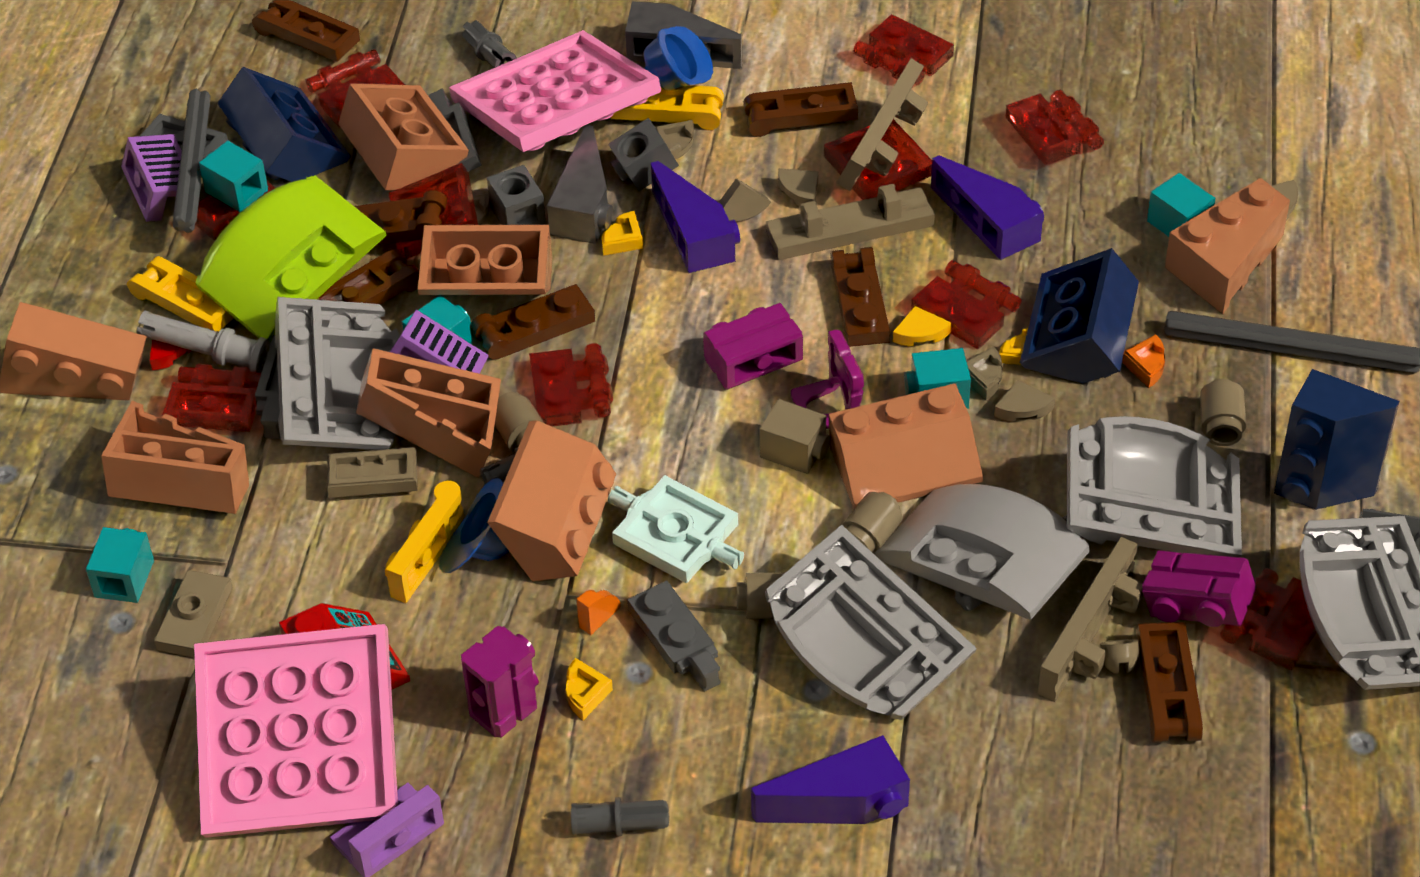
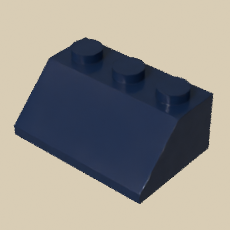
M242 67L217 103L227 117V124L237 131L243 139V147L254 156L263 160L265 175L271 179L278 180L283 178L292 182L306 179V177L317 175L347 163L351 157L301 88Z
M1112 248L1041 274L1020 359V364L1024 368L1083 384L1120 372L1139 281Z
M1312 369L1291 407L1274 494L1315 510L1374 496L1378 489L1400 401Z

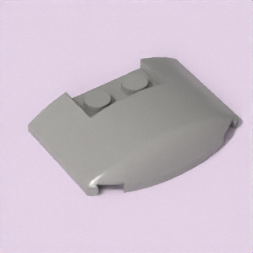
M288 297L277 298L275 348H277L280 408L278 424L282 444L386 450L391 447L394 441L393 438L396 436L395 433L356 413L361 381L372 349L390 352L400 337L397 329L391 331L380 318L385 315V310L380 304Z
M1128 416L1099 418L1095 425H1090L1079 430V424L1072 426L1067 431V529L1100 545L1106 540L1118 542L1120 537L1138 543V546L1159 550L1240 558L1242 556L1239 458L1230 453L1225 460L1206 445L1210 441L1209 438L1185 427L1156 419Z
M957 484L933 490L897 528L884 545L875 552V556L884 563L1031 620L1089 553V545L1078 534L1067 529V521L1060 515L1027 496L990 485Z
M1405 516L1309 520L1304 525L1302 532L1304 537L1300 548L1301 583L1314 627L1332 658L1364 690L1420 686V554Z
M840 525L765 591L767 603L770 602L773 617L779 631L790 648L812 673L831 689L851 702L870 711L890 715V718L902 720L972 656L977 649L843 525Z

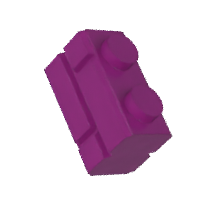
M781 303L767 308H755L747 316L729 323L719 322L703 333L705 361L711 370L716 373L718 380L725 390L803 360L802 331L794 320L790 319V315Z
M1157 551L1151 565L1152 570H1149L1142 585V592L1151 617H1156L1170 623L1177 620L1201 622L1210 627H1218L1222 624L1241 626L1247 612V605H1250L1255 592V581L1248 559Z
M497 626L482 638V644L476 642L462 653L461 662L469 716L494 737L502 738L517 725L516 720H524L537 709L535 687L539 684V681L532 668V658L535 657V650L532 644L523 635H514L506 627Z

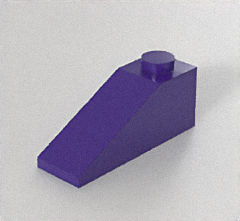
M940 155L932 158L931 189L1000 260L1041 241L1044 212L1039 203L1031 200L1019 187Z
M651 162L652 193L688 273L736 262L735 244L740 243V232L734 219L729 220L723 206L661 162Z
M882 735L752 787L751 813L756 823L866 824L879 818H891L897 815L903 808L908 807L910 778Z

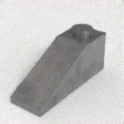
M632 1L625 30L627 58L631 61L645 62L644 50L657 38L658 31L680 26L693 31L702 40L710 54L713 67L741 69L742 34L672 4Z
M585 125L547 205L550 235L596 244L603 228L608 229L611 224L613 207L607 201V187L593 126Z

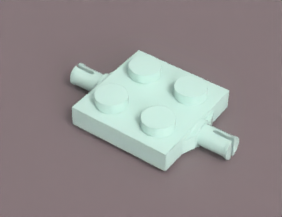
M666 475L651 490L641 494V496L636 497L619 486H615L608 496V503L627 511L626 518L612 532L613 544L685 583L689 582L704 563L713 558L731 566L733 569H737L744 559V552L724 543L725 539L738 526V513Z

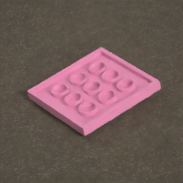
M582 30L449 87L454 103L459 102L465 111L516 148L525 152L538 150L546 142L559 136L572 135L580 127L591 122L606 120L612 117L614 112L625 107L640 105L646 102L648 97L660 93L661 87L657 76Z
M385 624L194 644L202 836L208 838L374 821L398 806L388 628Z

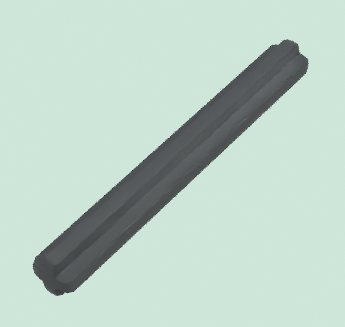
M197 88L190 91L187 101L173 217V227L175 230H184L186 233H191L195 230V223L197 222L202 178L199 162L204 159L211 98L206 90L200 92Z

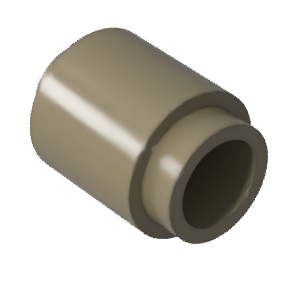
M1228 379L1214 380L1205 385L1200 392L1202 431L1210 439L1209 442L1214 445H1233L1241 440L1242 433L1246 429L1244 389L1239 384Z
M508 392L498 397L494 426L510 451L514 453V449L520 445L529 421L537 420L542 423L544 421L527 397L516 392Z
M868 492L842 525L875 554L902 522L903 516L899 503L891 495L884 492Z
M786 572L746 573L745 582H737V610H746V619H774L770 602L767 603L765 591Z

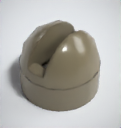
M1113 640L1100 643V647L1105 650L1104 666L1108 671L1118 674L1119 663H1124L1126 673L1131 672L1136 667L1139 660L1138 640Z

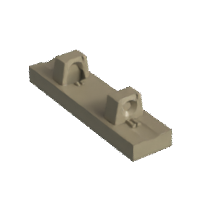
M912 58L909 60L839 177L837 184L851 191L864 168L882 176L887 175L899 153L881 140L894 117L915 126L928 105L925 99L911 90L924 68L922 64Z
M889 184L878 188L877 197L818 210L816 201L800 204V214L766 221V233L777 259L783 260L934 226L935 214L926 199L922 187L896 192L895 185Z
M1120 537L1042 664L1038 695L1055 702L1073 672L1093 679L1097 678L1104 665L1105 650L1091 643L1112 607L1135 613L1143 600V584L1130 578L1134 572V556L1137 553L1138 543Z

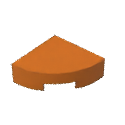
M1156 334L1125 350L1122 363L1148 388L1160 379L1165 365L1164 345Z
M592 589L585 591L576 598L579 628L592 635L621 607L620 600L604 589L599 592H595Z

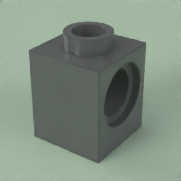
M649 118L608 144L617 157L610 162L623 182L630 178L638 191L651 184V162L659 161L671 170L679 166Z
M525 165L487 177L490 208L501 225L546 224L543 193Z

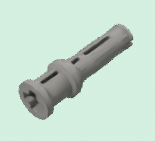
M146 310L142 312L138 321L139 324L144 326L143 328L137 327V334L145 335L149 339L210 355L213 361H216V364L222 366L231 363L249 368L251 374L259 375L263 370L269 350V339L260 337L258 340L243 337L236 335L235 330L230 328L221 329L218 332L153 314Z

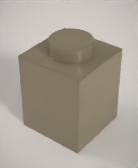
M778 399L760 427V458L808 474L816 460H822L825 457L830 445L831 437L826 434V415Z

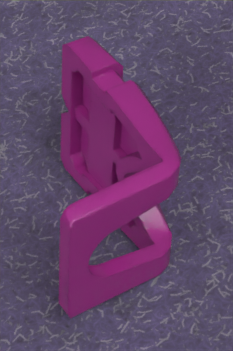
M840 330L828 331L829 379L793 388L791 390V399L795 405L807 408L806 406L809 402L832 393L840 386L845 410L859 407L864 392L862 389L864 387L863 373L855 357L851 355V350ZM830 413L824 414L826 415V429H829Z

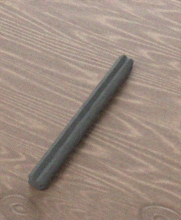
M1169 311L1166 316L1164 331L1167 336L1417 373L1420 370V348L1178 311Z

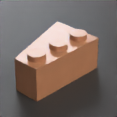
M1259 178L1172 230L1169 234L1165 268L1220 313L1224 314L1235 293L1244 288L1252 271L1256 266L1260 267L1283 237L1290 200L1262 178Z
M20 302L6 340L0 375V393L130 400L142 361L147 336Z
M373 348L362 377L356 413L479 478L480 469L484 467L492 447L501 379Z
M131 401L101 455L109 497L236 514L249 487L244 444L198 427L194 432L177 425V418L164 414L159 418L144 412L143 405L135 401Z

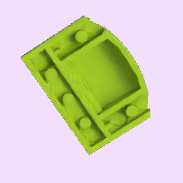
M316 175L306 177V179L289 182L273 189L242 210L224 228L210 247L204 258L201 273L197 276L196 286L256 337L269 339L270 343L273 335H275L276 302L278 297L317 300L385 238L386 232Z

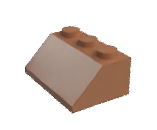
M349 85L338 124L385 190L392 192L422 190L467 157L469 149L420 85Z
M424 225L418 295L546 294L551 289L553 258L549 225Z
M955 383L829 414L830 450L854 509L868 492H884L895 498L897 502L927 496L933 490L946 486L983 482L970 416Z
M529 421L487 523L532 582L578 576L611 487L614 484L616 473L595 444L540 421Z

